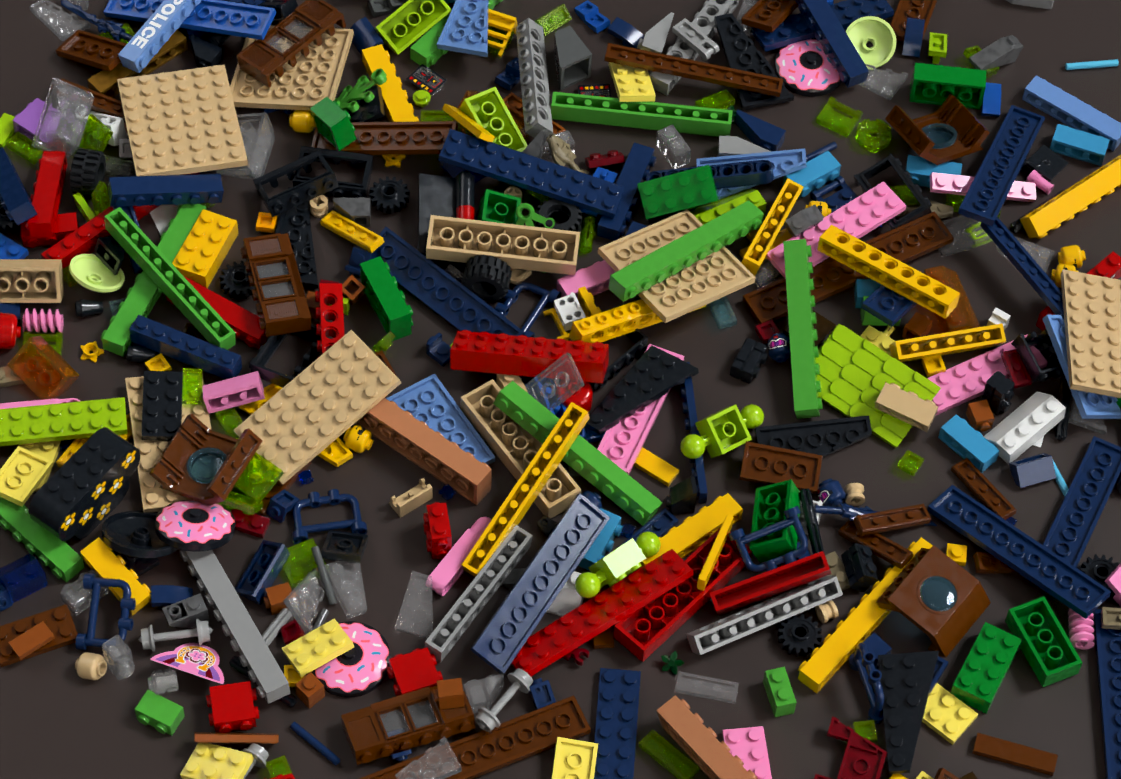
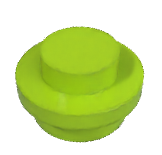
M418 90L413 94V101L419 107L427 106L431 100L430 93L425 90Z

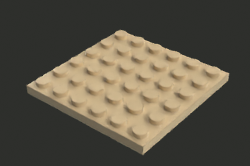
M270 25L268 31H270V30H271L272 28H274L275 26H274V25ZM296 26L290 33L301 39L313 29ZM335 28L333 36L328 35L326 31L322 33L321 46L315 45L312 41L308 45L310 53L307 57L299 52L295 55L297 64L294 67L290 66L288 62L282 65L284 71L282 77L275 75V72L269 76L272 85L270 88L242 71L238 63L230 85L234 106L310 111L311 107L325 97L334 101L354 36L353 29ZM282 37L272 47L284 53L295 43ZM246 38L242 50L258 39Z
M687 209L599 247L598 254L617 272L703 224ZM724 246L719 251L713 252L703 260L693 263L690 267L682 269L676 275L666 278L663 282L657 283L637 295L664 323H667L755 283L756 277Z

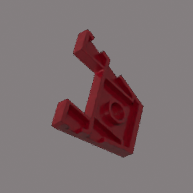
M832 716L827 736L847 742L837 779H880L887 752ZM815 774L814 779H832L819 774Z

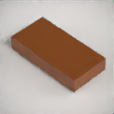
M44 621L8 642L19 660H22L55 639Z

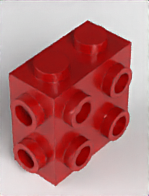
M435 502L426 505L427 513H423L424 534L427 538V552H431L432 559H443L452 548V535L447 504Z
M428 647L423 649L417 648L404 655L397 654L389 659L387 673L389 679H393L395 682L393 689L396 696L425 687L437 686V681L443 680L441 671H437L435 667L437 665L434 653L430 654Z
M250 681L209 687L210 695H206L207 706L212 707V713H209L210 726L214 725L215 733H229L232 730H249L252 727H257L256 719H260L258 706L254 707L253 701L257 700L256 688L251 689Z

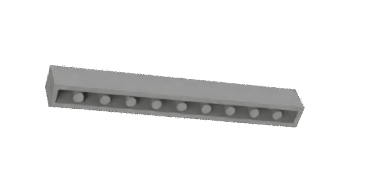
M213 550L201 552L179 551L182 560L188 562V569L192 577L196 576L198 579L196 583L199 590L205 592L207 604L215 609L213 613L216 620H221L225 636H230L232 639L230 641L231 646L235 652H239L242 666H247L249 669L248 675L252 683H257L258 687L256 688L259 696L265 698L269 704L291 694L289 682Z

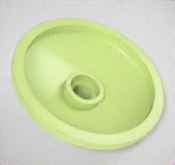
M875 16L861 17L852 22L846 30L848 37L868 69L879 68L892 58L896 49V35L893 28L885 20ZM868 42L873 44L871 48L866 46Z
M95 254L77 255L71 260L69 265V271L74 280L84 288L94 292L110 293L117 291L123 286L125 281V275L121 268L118 275H114Z

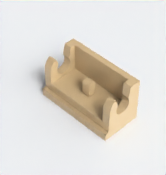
M422 478L417 486L397 498L395 495L390 497L389 504L401 518L433 498V487L430 484L426 485L425 479Z

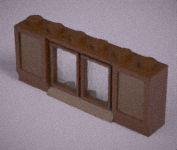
M324 0L304 1L294 9L295 11L268 31L264 40H255L236 55L240 69L270 88L272 85L269 76L275 72V75L282 77L284 74L282 65L288 62L290 66L294 67L297 64L295 55L299 52L307 57L310 53L308 45L312 41L315 45L321 46V34L326 31L328 35L333 36L335 34L334 24L339 25L343 29L346 27L343 13Z
M288 233L243 238L244 247L241 248L242 259H246L244 266L246 273L249 272L250 274L248 282L250 287L253 286L252 298L253 301H257V304H255L256 313L261 316L259 318L260 329H264L266 337L311 330V315Z
M437 686L376 702L370 704L369 707L341 715L342 727L356 764L369 763L372 760L388 757L399 751L409 750L474 729V713L464 690L465 707L440 710L439 702H435L434 689H437Z

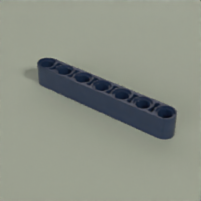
M768 160L710 165L716 189L767 184L774 179L772 163ZM697 167L653 171L647 175L646 180H653Z

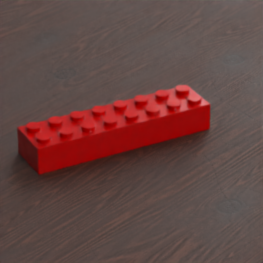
M469 330L457 331L450 349V367L452 370L602 384L609 363V344L601 342L589 343L581 340L546 339L545 337L534 338L525 335L512 336L505 333L491 334L488 332H471Z
M720 528L685 560L693 570L694 575L619 621L614 626L613 637L642 662L711 599V592L723 588L745 567L735 540L730 541L728 536L704 591L697 589L698 577ZM745 544L751 559L752 551L750 550V547Z

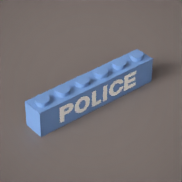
M164 0L118 54L122 65L140 73L184 20L189 17L195 7L200 4L201 0Z

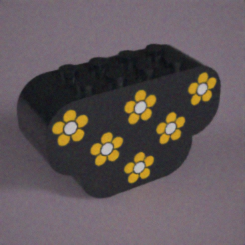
M103 427L99 429L37 491L29 505L30 518L61 541H67L73 536H76L78 539L87 537L120 504L127 494L130 485L129 479L136 471L140 462L139 449L109 428Z

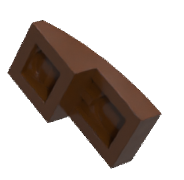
M976 552L973 555L976 573L999 574L1016 572L990 553Z

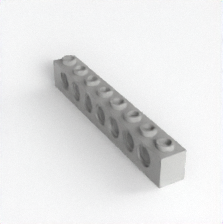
M706 0L702 10L695 14L691 23L712 39L717 32L714 17L732 13L738 6L739 0ZM677 37L675 44L668 48L666 55L694 61L699 55L679 37ZM650 71L649 73L654 90L666 96L681 79L679 76Z
M527 18L516 26L525 133L535 138L540 131L547 129L548 137L553 133L544 32L542 26Z
M516 525L427 638L424 648L428 647L430 654L434 653L436 661L439 663L443 661L510 572L531 547L533 535Z
M827 575L689 632L686 636L692 652L702 655L842 596L843 593L837 576Z

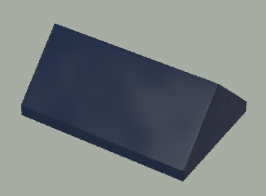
M262 541L235 587L237 594L258 605L262 604L263 597L266 596L265 588L272 587L290 556L287 547L283 543Z

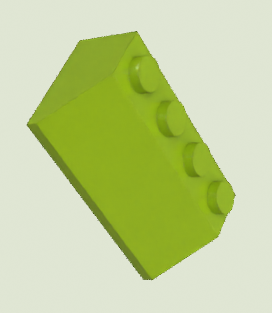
M408 0L374 29L382 38L383 43L399 55L449 14L451 8L444 0Z
M496 86L464 99L460 110L495 136L492 143L519 152H523L528 145Z
M749 188L719 199L720 202L698 207L690 212L704 225L748 200L764 213V217L767 203L758 190Z

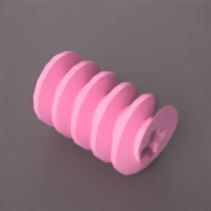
M28 308L25 309L22 322L23 332L26 328L28 332H32L35 329L37 333L41 331V328L44 333H47L49 328L52 333H55L56 329L59 333L63 332L64 317L63 314H60L59 309H56L55 314H52L51 309L48 310L47 314L44 313L42 308L39 314H37L36 308H33L32 314L29 313Z
M1069 608L1068 635L1073 647L1081 650L1092 648L1095 644L1093 642L1094 635L1092 634L1094 633V628L1092 627L1094 625L1092 620L1094 614L1091 613L1085 619Z

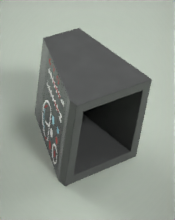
M570 25L560 28L555 32L554 61L558 87L561 91L591 77L592 53Z

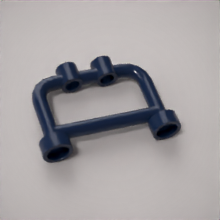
M524 282L516 285L513 290L508 289V293L503 297L506 301L504 304L499 302L495 310L506 317L511 305L517 301L518 295L522 290H529L541 295L542 298L521 328L525 332V336L535 337V333L529 331L547 302L554 305V300L561 298V292L556 289L548 291L532 283Z
M337 489L329 490L327 492L328 496L320 497L318 492L309 493L308 499L298 501L293 507L292 514L295 531L292 533L293 543L296 545L307 543L308 533L350 527L352 533L367 534V525L361 519L357 498L350 494H339ZM344 501L351 503L353 519L302 526L300 510L303 507L318 508L322 504L338 505Z
M798 506L783 511L786 517L785 520L745 535L743 528L728 533L730 541L735 540L743 563L748 570L755 573L767 572L778 568L777 566L783 563L786 565L797 561L796 558L806 552L808 540L797 515L801 513ZM791 525L794 526L800 541L798 549L759 565L752 563L745 544Z
M85 573L83 588L92 590L87 634H77L76 649L86 650L88 646L117 647L124 642L127 630L132 631L133 619L129 618V611L135 610L136 600L131 598V588L124 580L96 578L93 573ZM101 586L119 587L123 590V598L120 603L121 617L118 621L119 634L115 639L95 638Z
M858 643L855 653L849 658L848 665L852 670L858 671L871 705L868 712V720L873 724H879L884 719V692L880 682L882 673L875 669L874 653L868 650L866 644Z

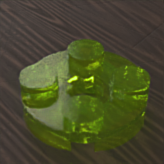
M865 119L857 126L855 140L864 149L869 150L871 153H877L890 144L892 137L891 128L883 120L876 119V121H870V119Z

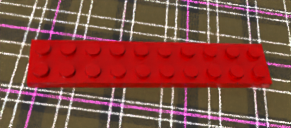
M673 549L667 551L530 636L511 665L515 670L520 668L528 672L530 676H533L694 575L693 570Z

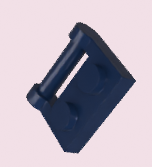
M838 176L832 183L818 191L814 190L810 193L813 201L826 202L828 208L831 209V213L858 197L845 183L842 176ZM837 187L840 189L838 192L832 194L826 199L822 198V196L836 189Z

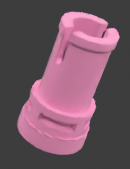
M1033 170L1026 179V182L1035 183L1036 187L1047 195L1055 186L1044 179L1036 170Z

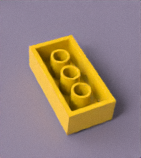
M203 209L172 264L183 276L208 289L239 234L237 220Z

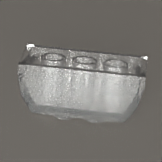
M53 78L32 146L42 151H63L66 153V158L73 155L80 146L93 104V94L63 80Z
M266 112L237 115L248 165L216 170L217 174L246 180H254L264 175L275 141L273 126Z

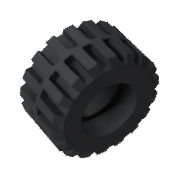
M84 148L77 150L70 170L72 193L76 194L79 192L81 195L98 196L103 186L106 170V160L103 151Z
M548 198V201L544 200L542 205L537 207V214L546 218L550 217L554 220L565 221V223L561 224L555 223V226L551 229L581 233L582 212L579 210V207L553 198ZM547 220L546 225L548 227H551L553 225V222H551V220ZM535 221V227L545 228L544 224Z
M477 255L474 258L471 257L466 262L462 285L484 301L500 300L508 293L512 271L510 266L499 258Z

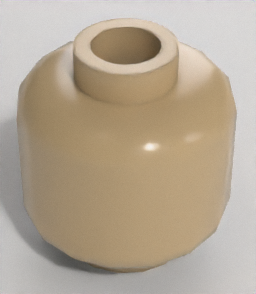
M85 652L76 660L75 669L78 676L83 679L98 680L105 675L107 663L102 655Z

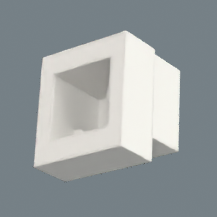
M995 308L988 320L987 326L1003 323L1005 330L1011 315Z

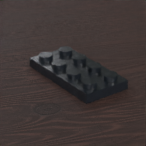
M144 371L142 440L171 441L182 424L183 372Z

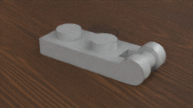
M686 18L672 27V32L700 54L704 61L708 60L712 54L720 51L719 46Z

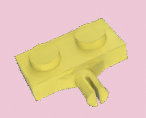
M869 325L860 337L868 340L891 356L889 345L895 342V340L890 338V335L895 330L894 326L888 325L885 331L881 332Z

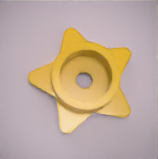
M382 155L386 160V167L394 165L400 168V161L406 157L405 155Z
M96 341L80 346L83 351L80 357L81 360L90 359L96 363L98 356L104 353L103 349L98 348Z

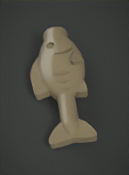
M554 133L546 138L551 156L556 164L561 166L568 165L573 170L589 174V171L580 169L574 162L576 155L571 151L568 143Z
M930 200L932 204L930 207L931 212L935 211L940 219L953 217V206ZM906 207V210L898 214L897 218H901L919 207Z

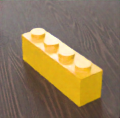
M100 537L80 551L85 563L99 578L120 579L129 584L131 598L136 600L135 610L129 611L132 616L151 602V591L147 585L139 583L137 574L132 569L128 570L124 566L126 563L119 554L116 556ZM107 587L121 602L123 590L119 587Z

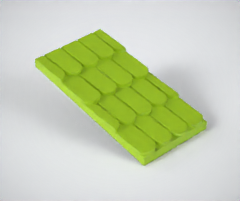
M837 324L818 349L819 357L816 358V363H819L820 375H817V381L820 380L821 392H818V397L848 418L869 415L872 434L894 448L898 447L912 428V425L875 408L876 400L885 383H894L900 386L901 390L914 392L919 398L931 401L941 389L917 371L915 372L841 324Z

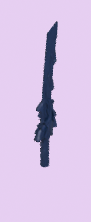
M61 0L63 7L96 25L99 33L109 32L113 39L119 42L121 39L128 42L132 39L133 36L125 33V29L121 28L123 24L115 23L112 20L105 21L103 18L97 19L96 15L83 11L81 6L74 5L67 0Z
M840 502L838 507L814 505L816 513L840 514L843 518H849V521H853L854 517L858 515L879 512L873 511L868 506L857 508ZM932 521L928 524H923L928 526H937Z

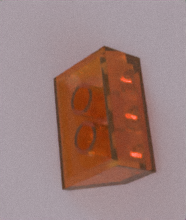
M42 336L30 337L7 364L41 400L58 398L80 376Z

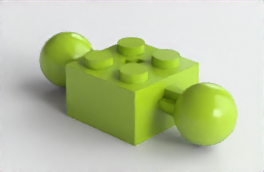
M735 404L696 422L695 425L701 436L696 434L685 436L680 445L682 454L689 459H697L703 455L706 447L710 457L713 458L731 451L746 443V441L752 440L748 429H755V427H759L763 423V410L757 405L750 404L739 412Z
M643 532L637 537L636 541L632 538L588 567L591 572H584L577 577L575 581L577 593L584 598H591L597 595L600 588L606 584L611 587L625 578L628 574L641 567L640 562L646 557H652L658 553L661 547L659 537L653 532Z

